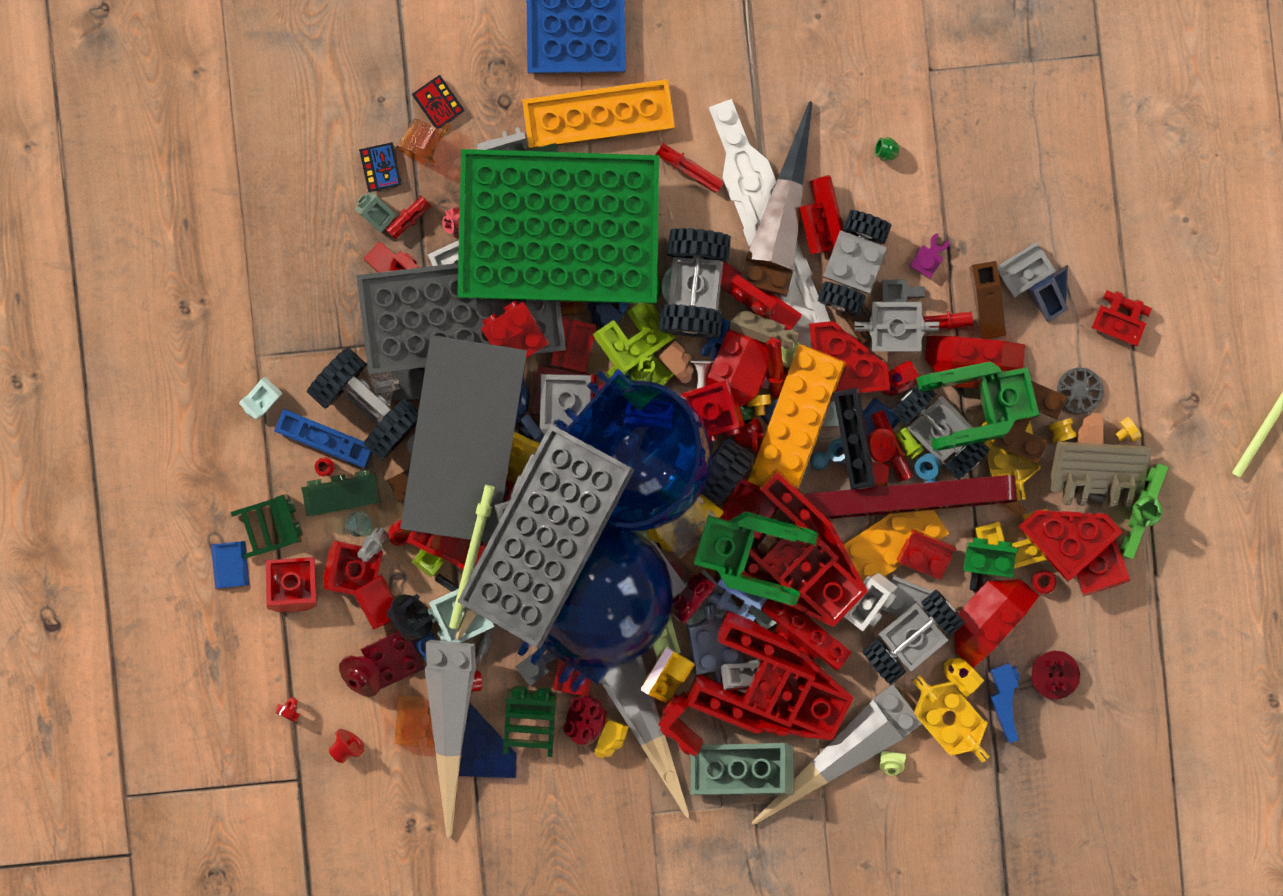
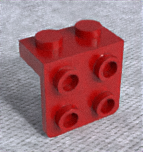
M683 691L679 696L674 694L665 704L666 707L662 711L663 715L658 726L663 735L669 739L673 738L679 743V748L685 754H691L696 757L704 741L678 718L687 706V693Z

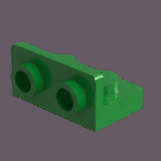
M973 538V542L966 543L963 571L1013 578L1018 548H1012V542L998 541L997 545H989L988 539Z

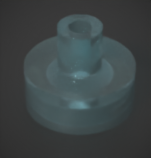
M363 511L352 513L345 523V528L354 537L366 536L371 530V521L369 516Z

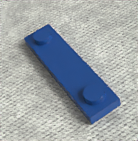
M286 409L282 410L274 432L365 469L372 455V452L363 444L364 441Z

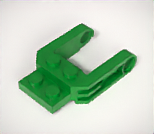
M985 362L926 374L916 378L919 391H928L978 381V390L985 419L989 424L956 431L949 436L936 439L932 437L930 440L933 451L1000 439L1008 434L1015 421L1039 416L1028 367L1003 372L1000 367L992 362Z
M747 511L732 518L730 521L707 515L693 563L718 571L728 588L789 605H797L800 596L799 591L741 574L744 571L752 546L753 533L758 531L793 542L796 540L803 541L815 546L819 534L804 527Z

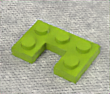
M637 304L627 311V314L640 331L628 340L614 320L593 334L620 375L637 365L641 359L650 356L676 338L672 334L659 331L660 315L652 304Z

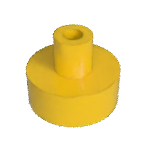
M770 394L757 396L756 399L747 403V407H755L756 416L765 415L764 405L771 404Z
M1129 417L1119 422L1122 430L1115 435L1120 442L1127 437L1131 442H1135L1142 437L1138 428Z

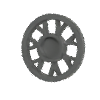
M1079 367L1068 370L1061 376L1057 384V392L1059 393L1062 390L1070 389L1071 396L1066 398L1068 402L1067 404L1064 403L1063 407L1073 413H1087L1098 406L1103 396V385L1100 378L1095 372L1087 368ZM1077 371L1084 372L1083 381H1077ZM1067 376L1074 381L1071 386L1063 382ZM1093 376L1097 382L1089 387L1086 381ZM1090 390H1098V397L1093 398L1089 396ZM1073 398L1078 400L1076 409L1069 407ZM1088 398L1091 406L1085 409L1082 400Z

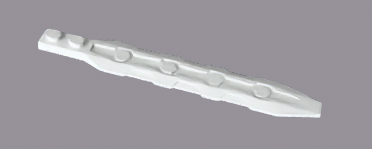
M730 99L709 107V111L726 153L722 178L743 224V233L748 246H751L774 190L776 179L768 159L749 145L733 101ZM797 242L794 271L787 297L773 295L802 314L801 319L792 331L799 333V344L811 348L809 323L828 322L830 319L824 304L817 301L819 296L811 278L812 272Z

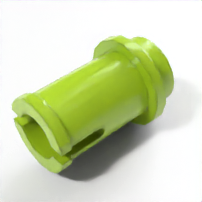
M907 427L895 435L896 439L906 450L907 457L910 456L911 459H914L924 451L922 443L918 444Z

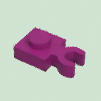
M937 233L930 239V248L923 245L909 265L928 279L932 277L944 259L938 253L944 251L949 246L948 240L943 246L936 245L935 240L939 235Z

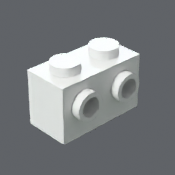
M880 573L875 574L873 577L867 576L863 582L868 592L844 616L862 631L870 625L874 627L882 617L879 613L884 606L888 608L896 598L893 593L898 587Z

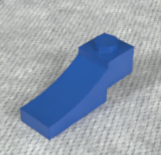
M1007 662L989 669L998 693L989 697L1008 743L1019 740L1014 724L1012 704L1014 688L1019 687L1017 681L1020 680V675L1016 666L1011 667L1010 663Z

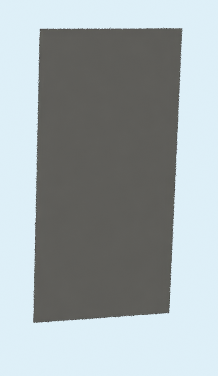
M430 335L400 529L471 540L477 519V505L481 503L485 485H491L495 487L490 504L492 510L490 517H487L481 542H489L499 523L494 505L503 503L527 350Z

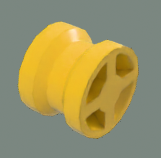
M1072 418L1048 424L1049 430L1054 435L1052 438L1053 444L1077 437L1076 432L1071 427L1073 423Z

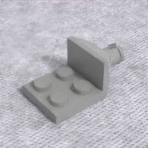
M541 374L540 430L545 435L551 424L582 440L591 430V376Z

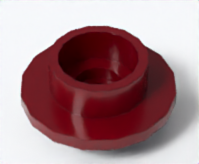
M350 655L344 657L339 663L341 677L351 690L367 697L375 696L380 691V671L371 659L364 656L356 657Z

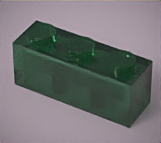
M370 470L355 472L356 477L346 479L345 474L331 477V482L322 483L321 479L307 481V486L301 487L306 515L314 516L382 503L376 474H370Z

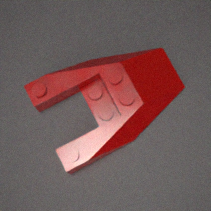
M776 468L760 484V490L795 522L794 525L813 530L819 535L815 546L799 540L793 542L780 538L764 556L751 546L744 571L741 574L799 591L800 596L797 605H785L796 608L834 627L868 590L832 522L795 484Z
M727 610L717 631L718 642L762 661L746 693L739 690H724L722 683L696 674L687 693V705L756 734L768 732L776 733V735L780 736L791 734L802 735L803 738L833 740L854 696L797 647L754 621Z

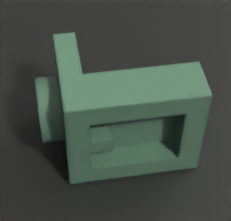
M372 192L361 196L354 209L380 233L397 216L394 211Z

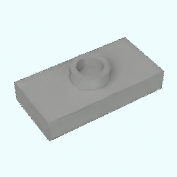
M760 663L723 664L721 666L724 690H747Z

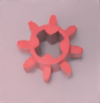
M459 206L445 211L447 216H444L442 220L444 230L448 234L453 233L454 238L459 237Z

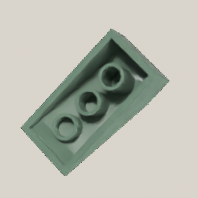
M787 743L702 745L696 757L691 755L690 795H794V746Z

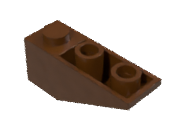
M997 261L971 265L969 270L981 339L1006 336Z

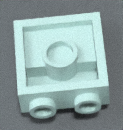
M459 589L429 602L431 608L427 610L429 615L432 614L435 617L432 619L433 623L438 621L441 628L438 631V635L441 641L462 643L495 626L493 622L477 614L462 638L458 640L456 639L458 629H452L449 625ZM464 606L462 618H463V615H464L465 610H466V608H467V607H465V606Z

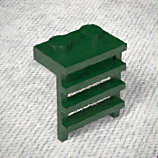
M287 494L231 512L232 517L242 514L253 550L243 554L245 559L302 542V527L299 521L296 522L294 512H296L293 499L289 498ZM269 505L281 543L272 545L261 509ZM256 510L267 547L258 549L247 512Z
M514 686L513 689L508 688L503 754H508L509 746L548 749L547 757L553 756L557 692L552 691L550 688H538L537 690H527V687ZM510 718L549 720L550 723L549 727L510 724ZM509 732L549 735L548 741L510 739Z

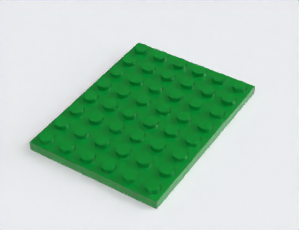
M461 149L457 299L656 304L659 155Z

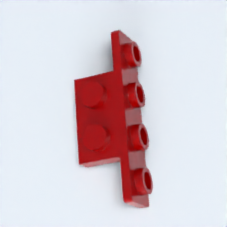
M826 175L810 181L815 204H808L799 208L811 255L827 252L828 259H830L840 230H844L830 175Z
M378 242L364 257V261L378 273L419 268L416 265V260L410 254H404L399 251L395 255L381 242Z
M723 262L721 289L752 309L756 314L785 325V331L794 328L801 319L802 314L772 293L761 291L743 279L740 271L727 262Z
M768 599L761 608L762 612L779 624L772 633L797 647L812 661L819 656L838 671L851 655L850 650L800 610Z

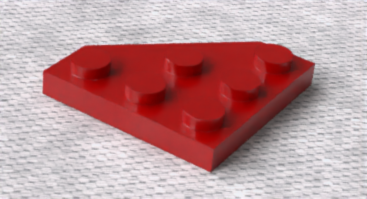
M835 321L809 323L811 348L846 362L835 391L857 387L860 394L890 391L889 372L886 363L878 359L869 349L850 336Z
M1036 510L1018 526L1021 532L1067 582L1123 533L1107 514L1103 513L1091 514Z

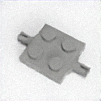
M872 302L870 322L855 321V326H864L855 327V332H870L872 351H922L924 332H939V328L929 327L939 326V321L924 322L922 302Z

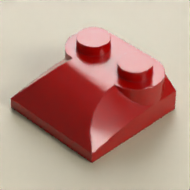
M335 540L328 553L323 576L324 589L354 595V590L378 577L383 550H380L379 553L374 554L372 558L364 562L362 558L358 557V552L362 546Z
M315 557L266 560V606L268 610L295 612L311 610L317 606Z

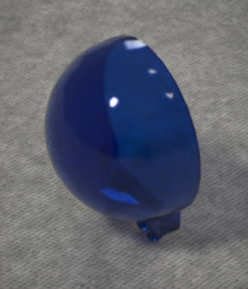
M619 369L611 377L600 370L597 375L605 382L604 386L600 389L597 384L590 382L587 387L595 394L592 400L579 415L570 407L566 409L565 413L573 420L569 426L560 419L555 422V425L559 429L635 469L606 525L629 531H647L663 527L684 515L696 503L705 489L712 462L711 440L705 423L693 405L673 389L652 381H634L627 373Z
M607 522L541 649H537L532 655L530 662L533 665L537 664L546 650L568 664L559 677L558 682L561 684L565 683L574 669L581 673L572 684L571 691L576 693L586 678L600 685L610 669L633 662L648 652L661 637L670 619L673 605L672 579L667 563L656 546L641 533L625 525ZM524 641L517 654L520 656L526 654L531 644Z

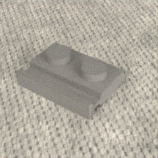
M1035 242L997 266L999 276L1013 298L1056 272L1045 253L1039 247L1038 242Z
M892 576L890 582L898 587L893 593L896 598L888 608L884 606L882 610L901 616L917 602L930 617L929 612L924 608L921 601L933 591Z

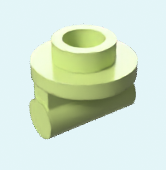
M882 751L880 754V769L887 775H898L904 771L906 754Z

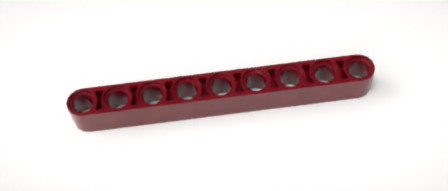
M1013 475L804 494L828 519L1005 504L1017 501L1016 480Z

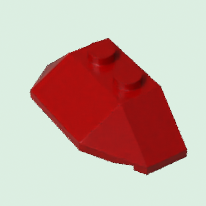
M728 330L707 377V385L728 379L735 403H739V407L756 399L769 370L766 343Z
M927 335L925 361L935 372L985 362H992L1000 367L1003 372L1023 368L1025 344L980 338ZM978 381L953 385L952 387L978 389L979 383Z
M1021 579L986 581L958 612L965 624L954 632V652L972 668L977 666L1027 614L1039 595Z

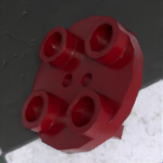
M1053 650L1045 652L1036 658L1032 666L1031 679L1033 686L1039 694L1049 699L1058 700L1068 697L1075 691L1080 681V670L1072 656L1063 651Z
M590 696L576 697L572 700L563 730L573 742L579 745H589L599 739L605 728L607 714L602 703L595 697Z

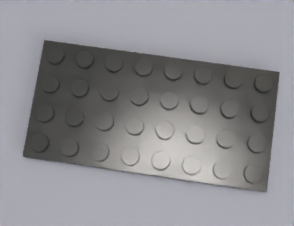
M458 263L356 275L368 374L426 367L430 335L489 344L480 329L485 326L482 321L494 313L497 317L504 314L505 310L503 308L515 300L457 299ZM516 300L518 304L524 302L549 343L534 354L566 350L560 301Z
M550 424L457 602L534 647L541 649L635 469Z

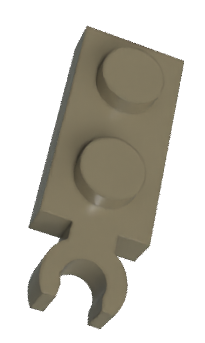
M741 309L730 322L729 330L764 343L769 341L771 337H775V339H780L783 348L791 350L793 342H798L799 333L796 331H785V325L753 314L750 311Z

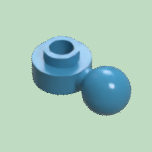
M842 439L833 440L829 444L826 453L823 451L813 453L810 458L811 466L815 470L821 471L828 467L830 461L839 465L846 464L844 454L840 456V452L843 450Z
M923 454L915 463L917 475L925 479V483L939 481L935 477L941 470L940 460L933 454ZM926 462L931 463L933 468L928 467Z

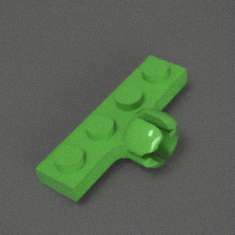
M1155 464L1154 468L1150 467L1146 476V481H1149L1146 490H1141L1137 501L1133 505L1132 515L1128 522V526L1131 529L1128 536H1123L1119 549L1122 550L1121 556L1133 559L1146 526L1155 525L1161 520L1163 507L1159 500H1157V496L1169 467L1162 464Z

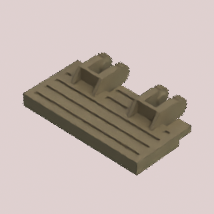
M1057 442L1050 477L1052 479L1050 490L1052 492H1062L1063 483L1065 482L1062 501L1064 505H1071L1076 485H1078L1076 502L1079 506H1084L1087 504L1089 493L1107 494L1110 484L1107 502L1109 507H1117L1121 488H1124L1121 500L1122 506L1130 508L1134 495L1139 496L1141 490H1144L1152 449L1148 446Z

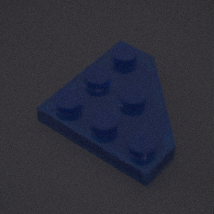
M470 702L458 776L516 778L517 752L509 746L508 754H503L504 739Z

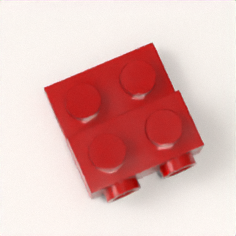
M515 300L503 308L505 310L504 314L497 317L494 313L482 321L485 326L480 329L490 345L527 350L526 358L549 344L524 302L518 304Z
M728 379L680 394L694 441L702 439L704 444L718 440V434L725 432L726 437L740 433L739 428L745 426L739 403H735Z

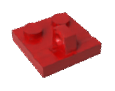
M741 479L722 508L724 513L720 519L730 521L745 511L773 519L779 507L760 490V486ZM754 531V539L761 542L765 533Z
M1116 540L1108 545L1075 576L1083 597L1130 582V577Z

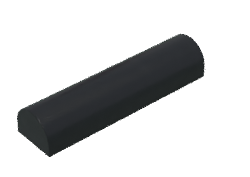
M859 388L835 391L833 396L850 489L875 486L876 481Z

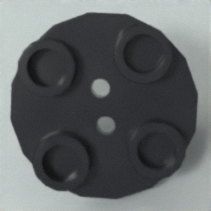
M407 594L397 596L387 610L388 618L394 623L406 641L425 638L431 632L432 619L435 618L432 614L429 615L427 607L419 600L418 594L414 596Z

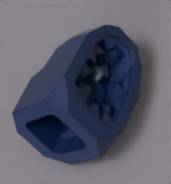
M588 303L587 309L592 314V322L600 329L613 320L618 325L624 318V315L610 303Z

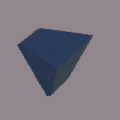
M1068 265L1027 290L1047 322L1068 310L1066 305Z

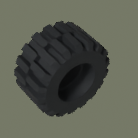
M731 438L726 439L698 473L694 480L693 488L716 505L722 503L744 477L753 462L754 455Z

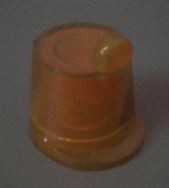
M413 119L396 148L410 158L434 167L436 162L433 159L436 147L451 125L446 122L442 131L422 120Z

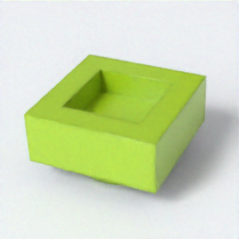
M421 549L412 563L431 578L445 560Z

